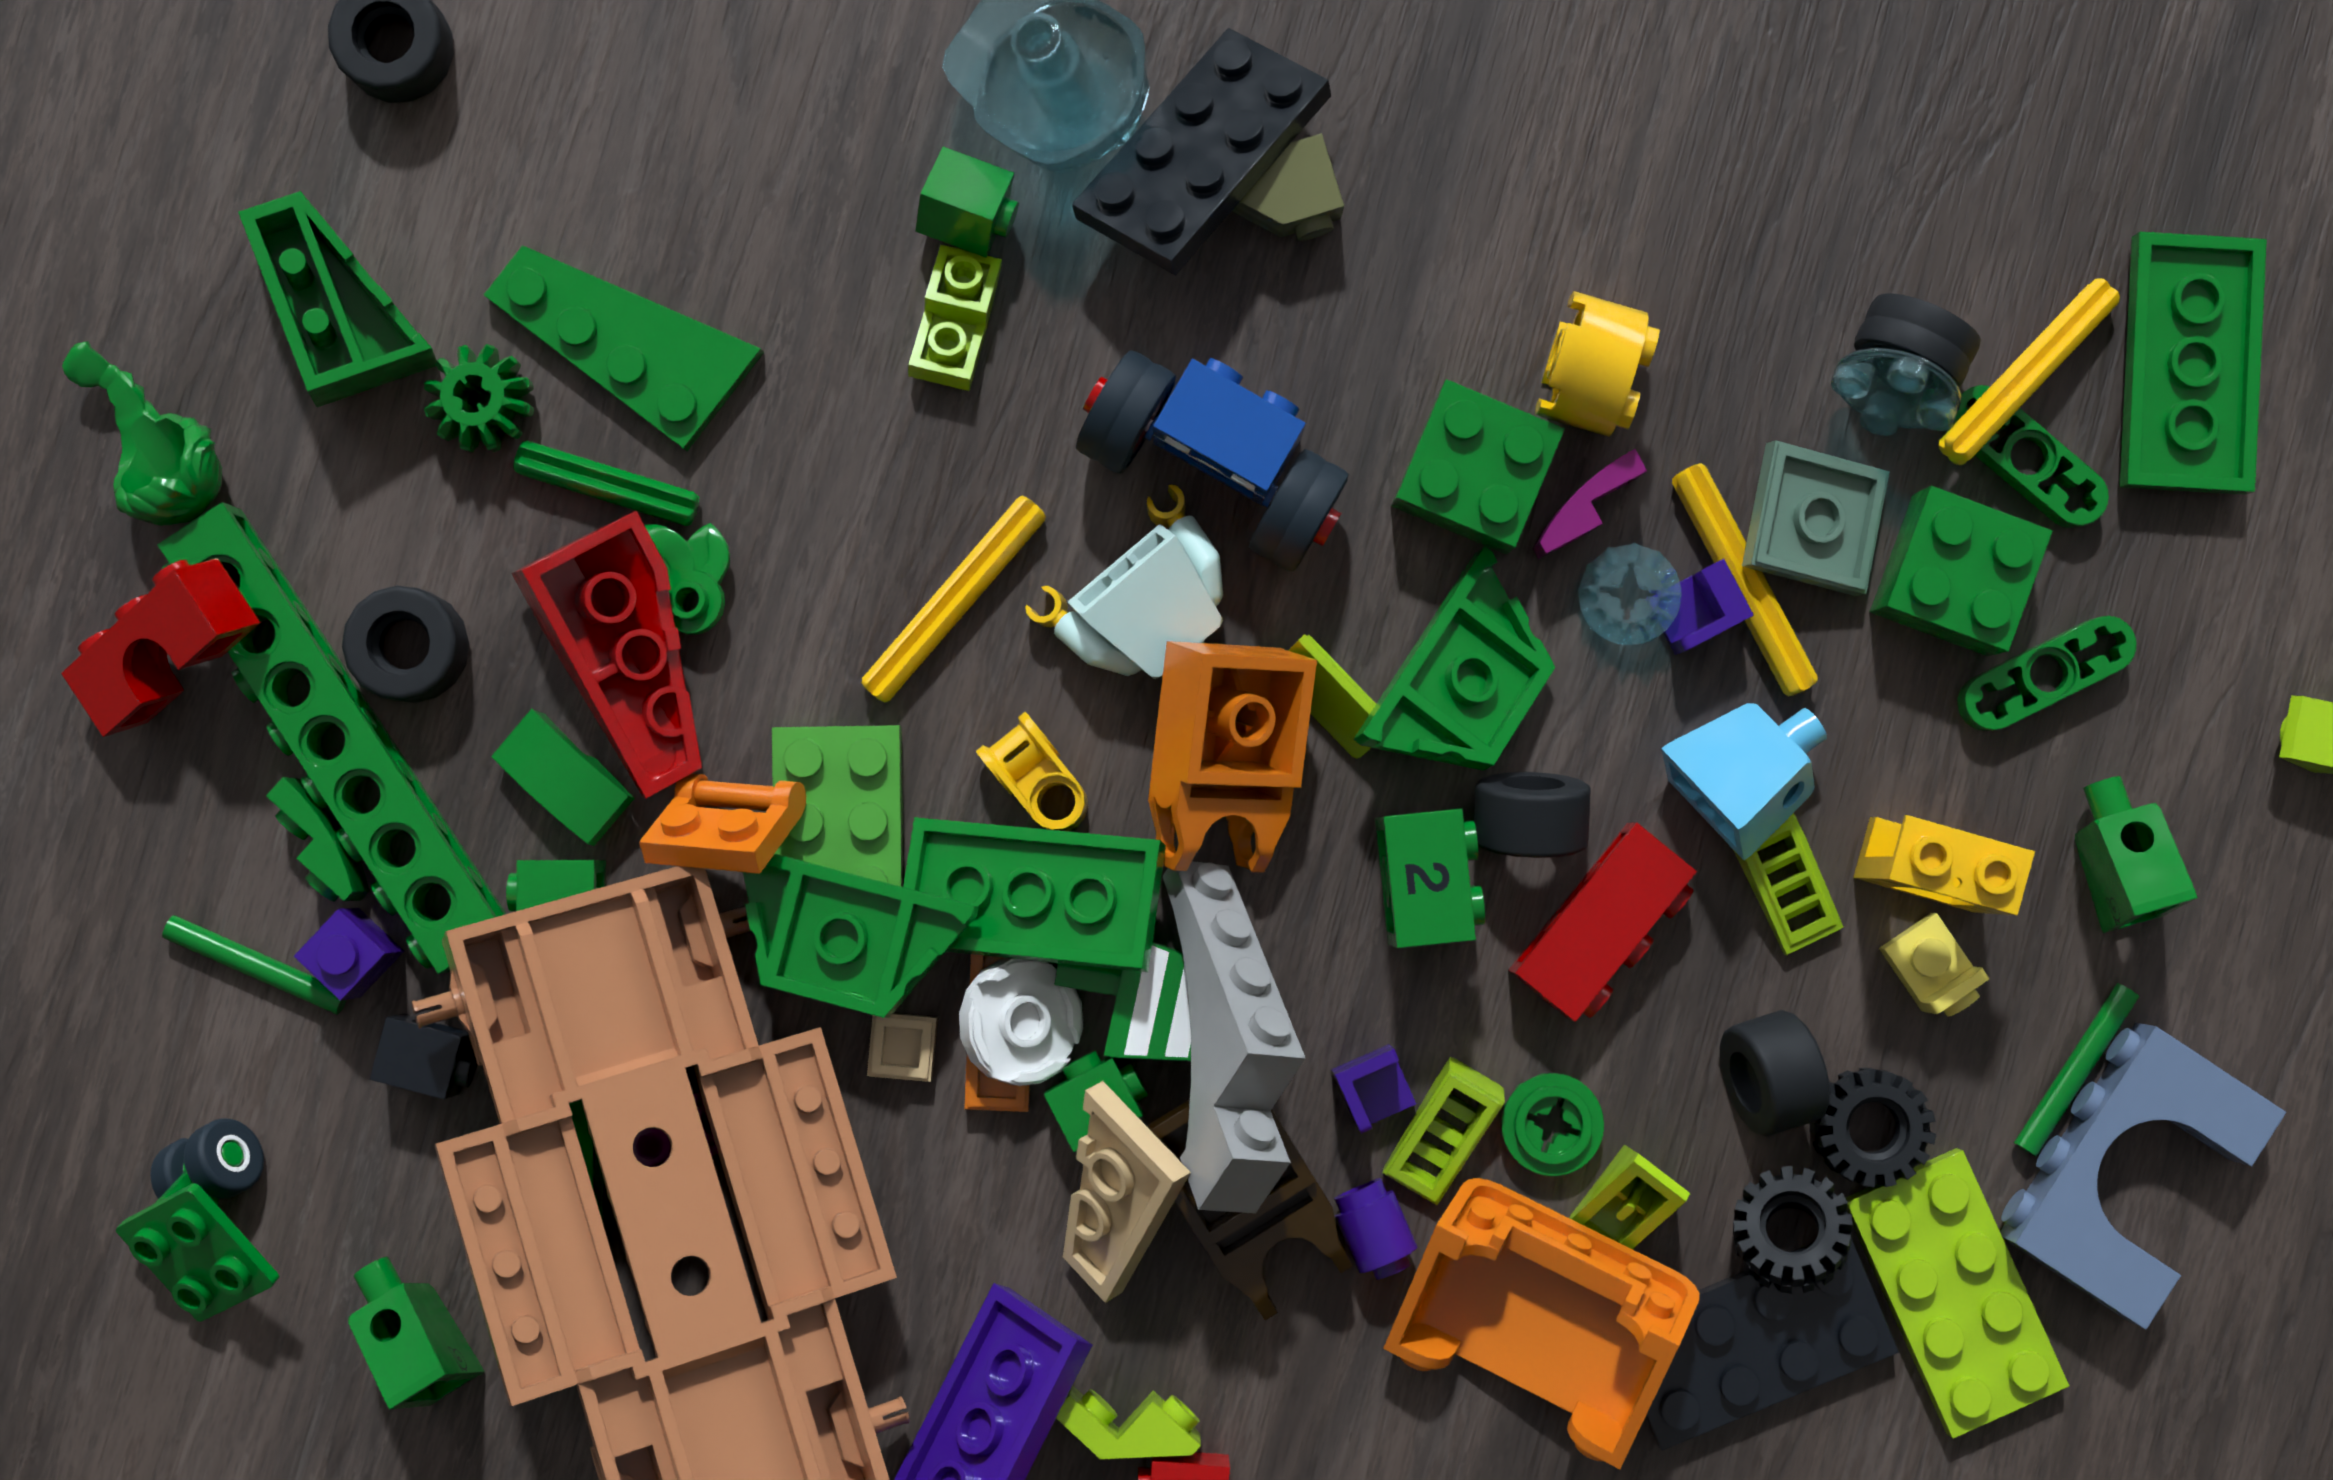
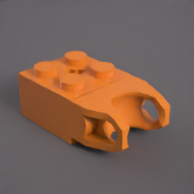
M1167 641L1148 797L1156 831V840H1161L1166 845L1163 866L1173 871H1187L1195 854L1202 846L1208 829L1214 822L1226 816L1236 865L1248 868L1251 872H1265L1290 818L1294 787L1301 788L1317 666L1316 659L1278 647ZM1253 832L1255 833L1256 844L1254 854L1251 849V836ZM1175 833H1177L1179 842L1177 851L1174 846Z

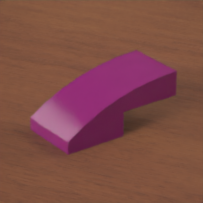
M1636 449L1616 459L1594 475L1555 513L1533 547L1538 560L1585 536L1603 524L1592 503L1637 480L1647 472Z

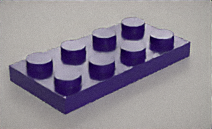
M993 1283L894 1480H1025L1093 1345L1011 1288Z

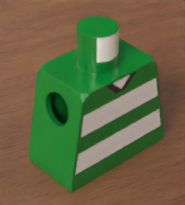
M1153 941L1148 973L1122 970L1104 1056L1191 1061L1189 997L1183 952Z

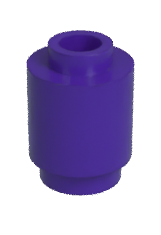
M1381 1178L1356 1186L1334 1198L1339 1209L1335 1219L1359 1273L1373 1271L1376 1280L1396 1274L1411 1265L1408 1254L1415 1251L1418 1246L1394 1191H1386Z

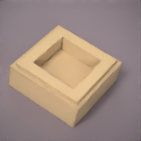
M893 1013L889 1018L873 1015L867 1076L931 1082L933 1078L938 1017Z

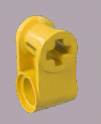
M1026 711L1018 716L1019 724L990 748L982 745L976 750V753L1010 795L1014 794L1030 816L1047 830L1070 831L1078 827L1085 819L1088 810V799L1083 787L1059 759L1061 756ZM1029 744V746H1028L1027 748H1025L1022 752H1020V753H1019L1017 756H1015L1012 760H1010L1009 762H1007L1011 757H1013L1016 753H1018L1021 749H1023L1026 745ZM1062 785L1069 787L1075 795V806L1071 814L1062 820L1046 818L1041 810L1043 794L1053 786Z

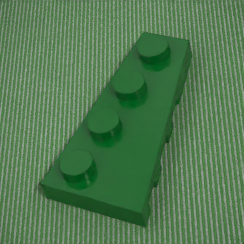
M523 245L484 293V296L685 451L691 448L764 354L763 350L757 346Z

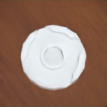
M1002 958L982 969L966 989L959 1011L960 1039L970 1061L987 1077L1017 1086L1039 1084L1061 1072L1062 1068L1070 1061V1058L1067 1057L1072 1052L1074 1043L1079 1044L1083 1031L1082 1002L1076 989L1054 985L1057 970L1051 964L1041 961Z

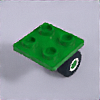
M228 1118L214 1120L197 1129L189 1139L181 1138L162 1149L154 1158L150 1172L152 1188L158 1200L155 1204L125 1219L116 1228V1233L129 1246L132 1255L140 1263L146 1265L172 1293L177 1305L189 1312L199 1322L271 1288L280 1277L277 1271L218 1207V1198H231L251 1188L259 1180L264 1166L263 1150L256 1135L243 1123Z

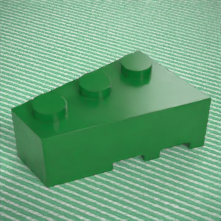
M301 191L238 212L306 389L317 408L436 366V357L432 347L398 310L391 298L362 267L350 249Z

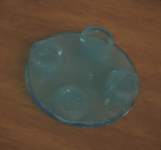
M1872 348L1852 352L1838 362L1831 380L1832 389L1841 395L1849 406L1861 413V426L1865 430L1881 436L1894 434L1898 427L1908 429L1929 428L1936 431L1949 430L1954 424L1961 404L1959 387L1949 374L1922 357L1899 350Z

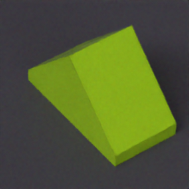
M1623 1145L1569 1218L1633 1249L1687 1201L1690 1193L1639 1153Z

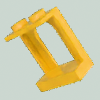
M1904 815L1902 824L1878 817H1870L1853 878L1974 913L2018 916L2035 851L1909 815Z

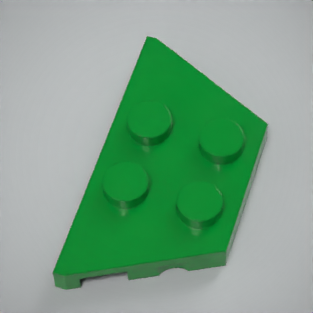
M1484 546L1477 551L1463 570L1353 740L1358 744L1482 771L1493 766L1554 671L1555 665L1542 641L1531 632L1529 617L1518 597L1516 596L1511 600L1508 598L1492 568L1498 561L1493 552Z
M776 853L760 874L743 872L749 901L748 904H745L749 928L754 933L757 942L755 958L760 984L882 1018H889L977 917L979 909L978 906Z

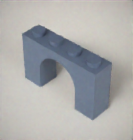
M2135 1023L2132 1029L2125 1028L2112 1041L2106 1053V1060L2110 1063L2097 1083L2093 1081L2088 1083L2077 1095L2071 1107V1113L2075 1117L2062 1137L2059 1135L2054 1136L2042 1149L2036 1162V1167L2040 1171L2027 1191L2024 1189L2017 1191L2005 1206L2001 1216V1220L2005 1224L2000 1233L2004 1240L2123 1319L2146 1330L2181 1275L2119 1234L2106 1218L2098 1197L2097 1179L2099 1167L2107 1149L2120 1134L2137 1124L2152 1120H2168L2226 1159L2252 1167L2287 1112L2157 1026Z

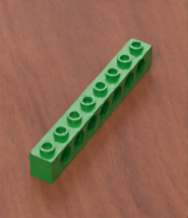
M221 502L157 544L168 560L162 566V569L179 560H187L190 565L218 558L225 570L231 567H235L240 575L239 591L260 622L267 619L272 622L275 628V639L269 649L259 653L253 645V629L228 651V654L238 667L232 671L234 681L252 703L260 701L272 719V722L267 724L266 727L279 749L287 756L295 754L307 775L301 778V781L312 800L321 809L329 806L342 828L336 831V834L345 851L354 861L358 863L362 860L365 861L377 880L371 884V888L379 903L390 915L394 916L399 913L412 933L406 938V941L415 958L426 969L434 967L438 974L448 973L450 968L442 944L445 932L502 916L506 912L242 509ZM303 672L309 679L310 693L302 704L294 706L288 699L287 685L294 675ZM338 725L345 735V747L339 756L330 760L322 750L321 739L329 727ZM372 778L380 788V801L372 811L365 813L356 802V790L362 781ZM404 830L414 839L416 850L413 859L407 865L400 866L391 856L390 845L393 838ZM435 884L442 885L448 891L451 898L450 909L440 920L433 918L425 907V896L428 890Z

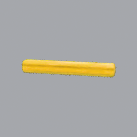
M2102 278L2094 279L1939 440L1940 451L1948 456L1949 460L1956 465H1963L1972 459L2118 305L2120 301L2119 292L2112 288L2107 280Z
M1699 463L1679 472L1672 478V485L1713 562L1716 563L1724 559L1754 614V616L1746 619L1745 622L1783 693L1787 696H1793L1812 687L1818 681V676L1763 572L1742 567L1746 541L1707 467Z
M1020 496L1014 501L862 677L861 683L868 692L884 703L892 699L1044 523L1046 516L1038 505L1025 496Z

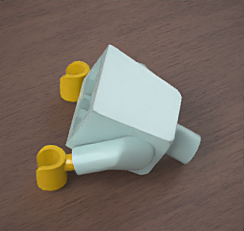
M1168 485V492L1177 503L1176 508L1170 512L1157 510L1150 497L1147 498L1148 515L1157 527L1068 601V604L1075 611L1067 613L1068 605L1066 599L1061 593L1050 586L1041 587L1055 601V607L1049 615L1039 616L1034 609L1026 604V614L1030 619L1043 627L1054 626L1055 636L1088 665L1125 676H1130L1144 670L1153 679H1156L1163 675L1167 641L1205 643L1204 640L1217 630L1223 622L1216 608L1223 597L1220 555L1193 516H1185V498L1182 490L1176 485Z

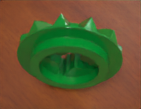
M1540 1073L1518 1084L1503 1106L1501 1134L1512 1157L1523 1167L1534 1173L1546 1176H1561L1572 1173L1587 1164L1596 1154L1601 1144L1604 1132V1118L1601 1106L1593 1092L1582 1082L1571 1076L1557 1073ZM1561 1097L1559 1105L1562 1108L1560 1118L1569 1123L1571 1128L1578 1131L1576 1135L1566 1132V1134L1555 1133L1552 1136L1551 1142L1547 1141L1543 1151L1541 1150L1544 1143L1542 1140L1543 1129L1535 1125L1533 1120L1526 1117L1528 1113L1548 1115L1552 1106H1556L1558 1098Z

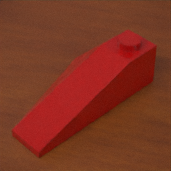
M634 511L511 573L542 631L643 798L646 799L701 769L702 764L690 695L686 691L679 649H681L678 628H675L669 595L671 587L668 570L638 512Z

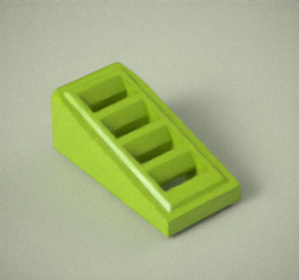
M1794 813L1747 859L1743 860L1734 851L1784 955L1795 952L1844 928L1809 843ZM1784 839L1789 850L1761 862L1757 851ZM1795 862L1799 873L1771 886L1767 874ZM1806 884L1810 895L1781 909L1777 897ZM1817 907L1822 918L1791 932L1787 920Z
M1450 1057L1383 1168V1174L1433 1204L1438 1205L1504 1105V1088L1458 1059ZM1453 1088L1479 1102L1480 1104L1477 1109L1452 1095L1451 1091ZM1440 1108L1467 1123L1464 1131L1462 1132L1436 1116ZM1427 1130L1454 1146L1451 1153L1448 1154L1423 1139L1422 1136ZM1412 1151L1441 1168L1437 1177L1407 1160Z

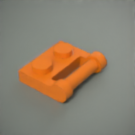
M692 773L676 782L675 797L645 833L639 844L645 863L760 874L805 810L806 791L804 785L801 782L778 781L775 786L709 781L704 774ZM706 806L735 808V810L706 808ZM752 810H759V811H766V812H765V813H762V812H753Z

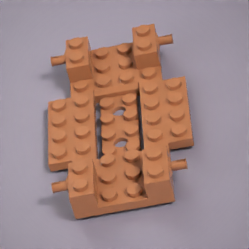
M676 866L448 930L444 934L442 944L451 972L450 991L418 1001H411L414 1014L440 1007L438 1010L417 1015L415 1019L418 1028L457 1017L458 1021L469 1033L478 1066L483 1065L500 1123L493 1127L437 1143L434 1146L510 1406H514L576 1385L594 1445L589 1448L599 1480H890L876 1433L910 1423L908 1412H900L883 1418L885 1415L907 1407L900 1396L897 1399L868 1408L835 1298L897 1278L822 1029L819 1027L760 1046L758 1045L726 939L751 931L748 920L733 923L734 921L748 918L746 907L719 914L705 868ZM693 1067L767 1314L768 1320L761 1322L686 1073V1068ZM580 1100L588 1123V1132L593 1140L606 1184L607 1196L612 1204L626 1252V1261L631 1269L643 1309L645 1325L650 1333L656 1358L647 1361L644 1359L642 1349L639 1348L573 1124V1115L569 1104ZM644 1129H659L670 1140L671 1152L669 1158L660 1166L648 1167L642 1165L633 1153L634 1139ZM686 1256L701 1259L709 1270L707 1286L695 1296H686L679 1293L671 1281L673 1266L678 1260Z

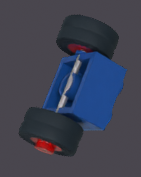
M1130 350L1117 364L1110 377L1106 379L1101 376L1089 394L1083 410L1089 414L1078 435L1076 449L1088 458L1098 461L1109 470L1122 474L1131 464L1145 440L1151 441L1153 438L1154 445L1261 506L1268 507L1250 539L1249 548L1258 555L1272 560L1286 571L1294 572L1299 567L1313 541L1323 547L1342 513L1334 509L1333 506L1346 485L1349 474L1339 466L1327 462L1318 454L1304 449L1297 456L1280 487L1276 486L1275 484L1301 440L1306 425L1304 421L1296 418L1300 409L1295 404L1268 390L1265 391L1261 398L1240 386L1243 379L1241 374L1213 358L1208 360L1206 366L1192 358L1171 394L1176 375L1167 368L1153 363L1144 355Z

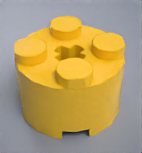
M1573 291L1568 300L1567 307L1578 311L1573 324L1561 321L1559 323L1541 383L1553 387L1550 401L1539 398L1536 403L1535 415L1609 437L1616 426L1624 429L1630 428L1640 398V392L1632 390L1631 386L1638 365L1649 367L1658 343L1660 329L1648 326L1649 316L1647 312Z

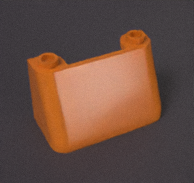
M1473 1178L1466 1180L1461 1185L1436 1224L1383 1349L1400 1357L1406 1365L1419 1371L1445 1368L1451 1363L1456 1354L1572 1413L1568 1421L1567 1431L1578 1451L1589 1459L1604 1461L1621 1469L1681 1344L1698 1305L1700 1293L1696 1286L1679 1272L1501 1184L1487 1179Z

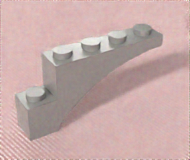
M1192 861L1187 871H1173L1167 868L1163 875L1183 951L1191 1027L1189 1119L1186 1148L1180 1159L1182 1164L1191 1172L1187 1179L1198 1210L1256 1213L1291 1163L1271 1109L1306 1058L1229 866Z

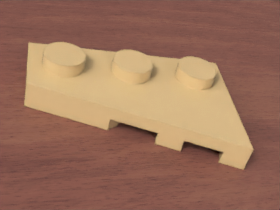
M1102 1081L1085 1090L1083 1110L1090 1114L1088 1134L1078 1140L1076 1160L1083 1164L1080 1190L1071 1194L1063 1258L1106 1303L1121 1294L1191 1172Z

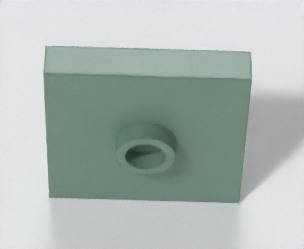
M1776 440L1766 443L1742 567L1853 596L1866 595L1890 471Z

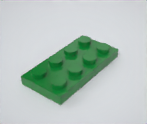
M2141 231L2132 236L2120 487L2241 495L2255 492L2267 239Z
M914 817L903 887L979 907L977 917L946 952L1148 973L1166 845L1161 840Z

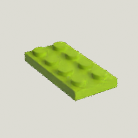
M1958 1148L1928 1160L1925 1165L1915 1166L1913 1170L1917 1174L1908 1180L1904 1178L1897 1179V1185L1889 1187L1875 1185V1188L1868 1187L1845 1198L1848 1202L1847 1212L1852 1215L1853 1228L1944 1430L1953 1439L2070 1386L1964 1151Z

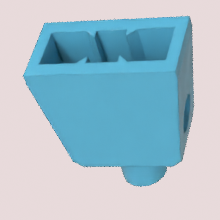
M1747 703L1675 739L1661 749L1668 781L1731 848L1745 860L1811 796L1815 786L1812 762L1806 753L1826 740L1827 734L1818 718L1806 708L1801 709L1778 726L1757 704Z

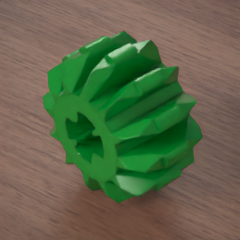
M467 345L459 346L457 351L459 365L455 367L444 358L436 360V366L439 371L446 375L442 382L427 380L424 383L425 391L440 397L439 400L425 407V415L432 420H443L437 431L438 436L445 441H450L459 436L460 448L466 452L473 453L481 439L488 450L491 452L499 451L501 449L500 431L503 430L514 439H519L523 434L520 427L512 422L515 415L522 417L533 416L534 408L524 401L517 400V398L527 395L534 389L533 383L526 377H516L521 363L513 356L499 361V351L493 345H484L478 357ZM479 386H482L485 391L491 394V399L486 407L478 403L479 411L477 412L476 408L468 404V398L472 391L481 394Z

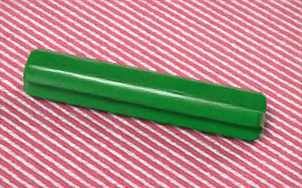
M528 440L521 442L514 459L513 469L522 476L684 526L692 524L698 511L700 497L693 491Z

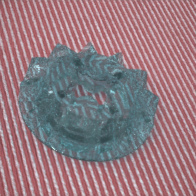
M1636 543L1619 547H1608L1593 562L1587 564L1586 571L1578 588L1581 611L1588 625L1602 638L1621 645H1639L1659 637L1673 623L1681 604V585L1674 567L1659 551ZM1629 569H1634V576L1636 577L1638 587L1648 590L1650 594L1658 595L1657 597L1647 596L1646 599L1636 600L1634 609L1630 610L1629 620H1625V611L1622 609L1621 600L1617 597H1612L1610 593H1603V590L1612 591L1613 588L1623 587L1625 577H1629Z

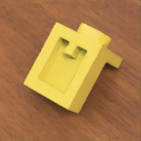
M1937 913L1928 914L1879 948L1922 1012L1939 1014L1944 1011L1947 1017L1955 1015L1969 1007L1980 997L1976 988L1990 979L1982 967L1972 965Z

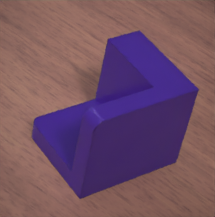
M1724 559L1648 599V605L1675 655L1685 652L1754 616Z
M1390 1044L1331 1069L1355 1126L1361 1134L1373 1129L1371 1124L1416 1105L1398 1063L1399 1058L1395 1049Z

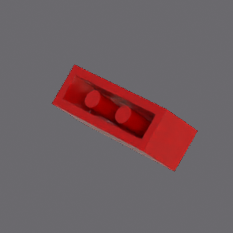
M1637 822L1627 823L1508 971L1567 1019L1576 1022L1582 1013L1588 1018L1593 1017L1611 996L1614 989L1607 982L1619 967L1624 964L1629 969L1632 968L1652 945L1654 939L1647 933L1662 914L1671 919L1689 900L1694 889L1687 883L1697 871Z

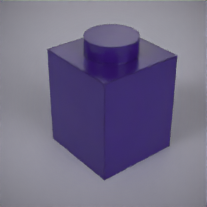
M360 908L338 909L294 957L342 1001L362 997L399 958L404 950Z

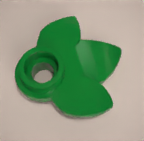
M711 523L697 530L688 541L666 526L645 524L644 526L668 570L671 587L669 595L675 628H678L679 632L688 635H698L709 631L720 621L724 613L725 596L720 584L730 566V552L725 538ZM696 591L699 596L698 605L694 610L685 612L683 603L686 596L690 592Z

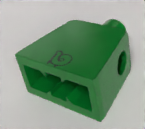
M2121 776L2107 778L2083 788L2094 821L2075 833V843L2103 934L2163 917L2198 898L2162 810L2157 803L2132 809Z
M389 1257L373 1261L353 1275L368 1304L352 1313L348 1317V1324L389 1410L431 1406L485 1372L438 1293L429 1283H403Z

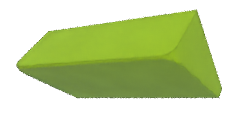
M1304 634L1288 651L1317 660L1310 714L1353 758H1360L1371 747L1362 746L1353 739L1376 703L1310 635L1306 636Z

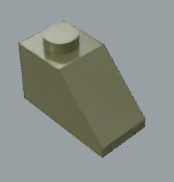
M1322 133L1291 142L1232 212L1279 237L1296 233L1297 239L1303 241L1331 232L1334 229L1332 222L1340 220L1342 217L1344 203Z

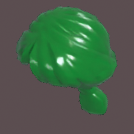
M89 341L75 344L63 361L62 368L64 374L70 381L80 387L91 388L99 386L102 389H106L109 401L114 405L115 419L121 434L122 445L118 473L113 483L117 509L130 517L158 526L190 522L202 514L209 503L217 497L222 486L223 467L215 452V442L211 440V429L207 428V426L199 425L195 418L182 417L173 413L159 415L153 404L145 399L144 387L134 382L132 373L121 371L116 365L110 364L91 347Z

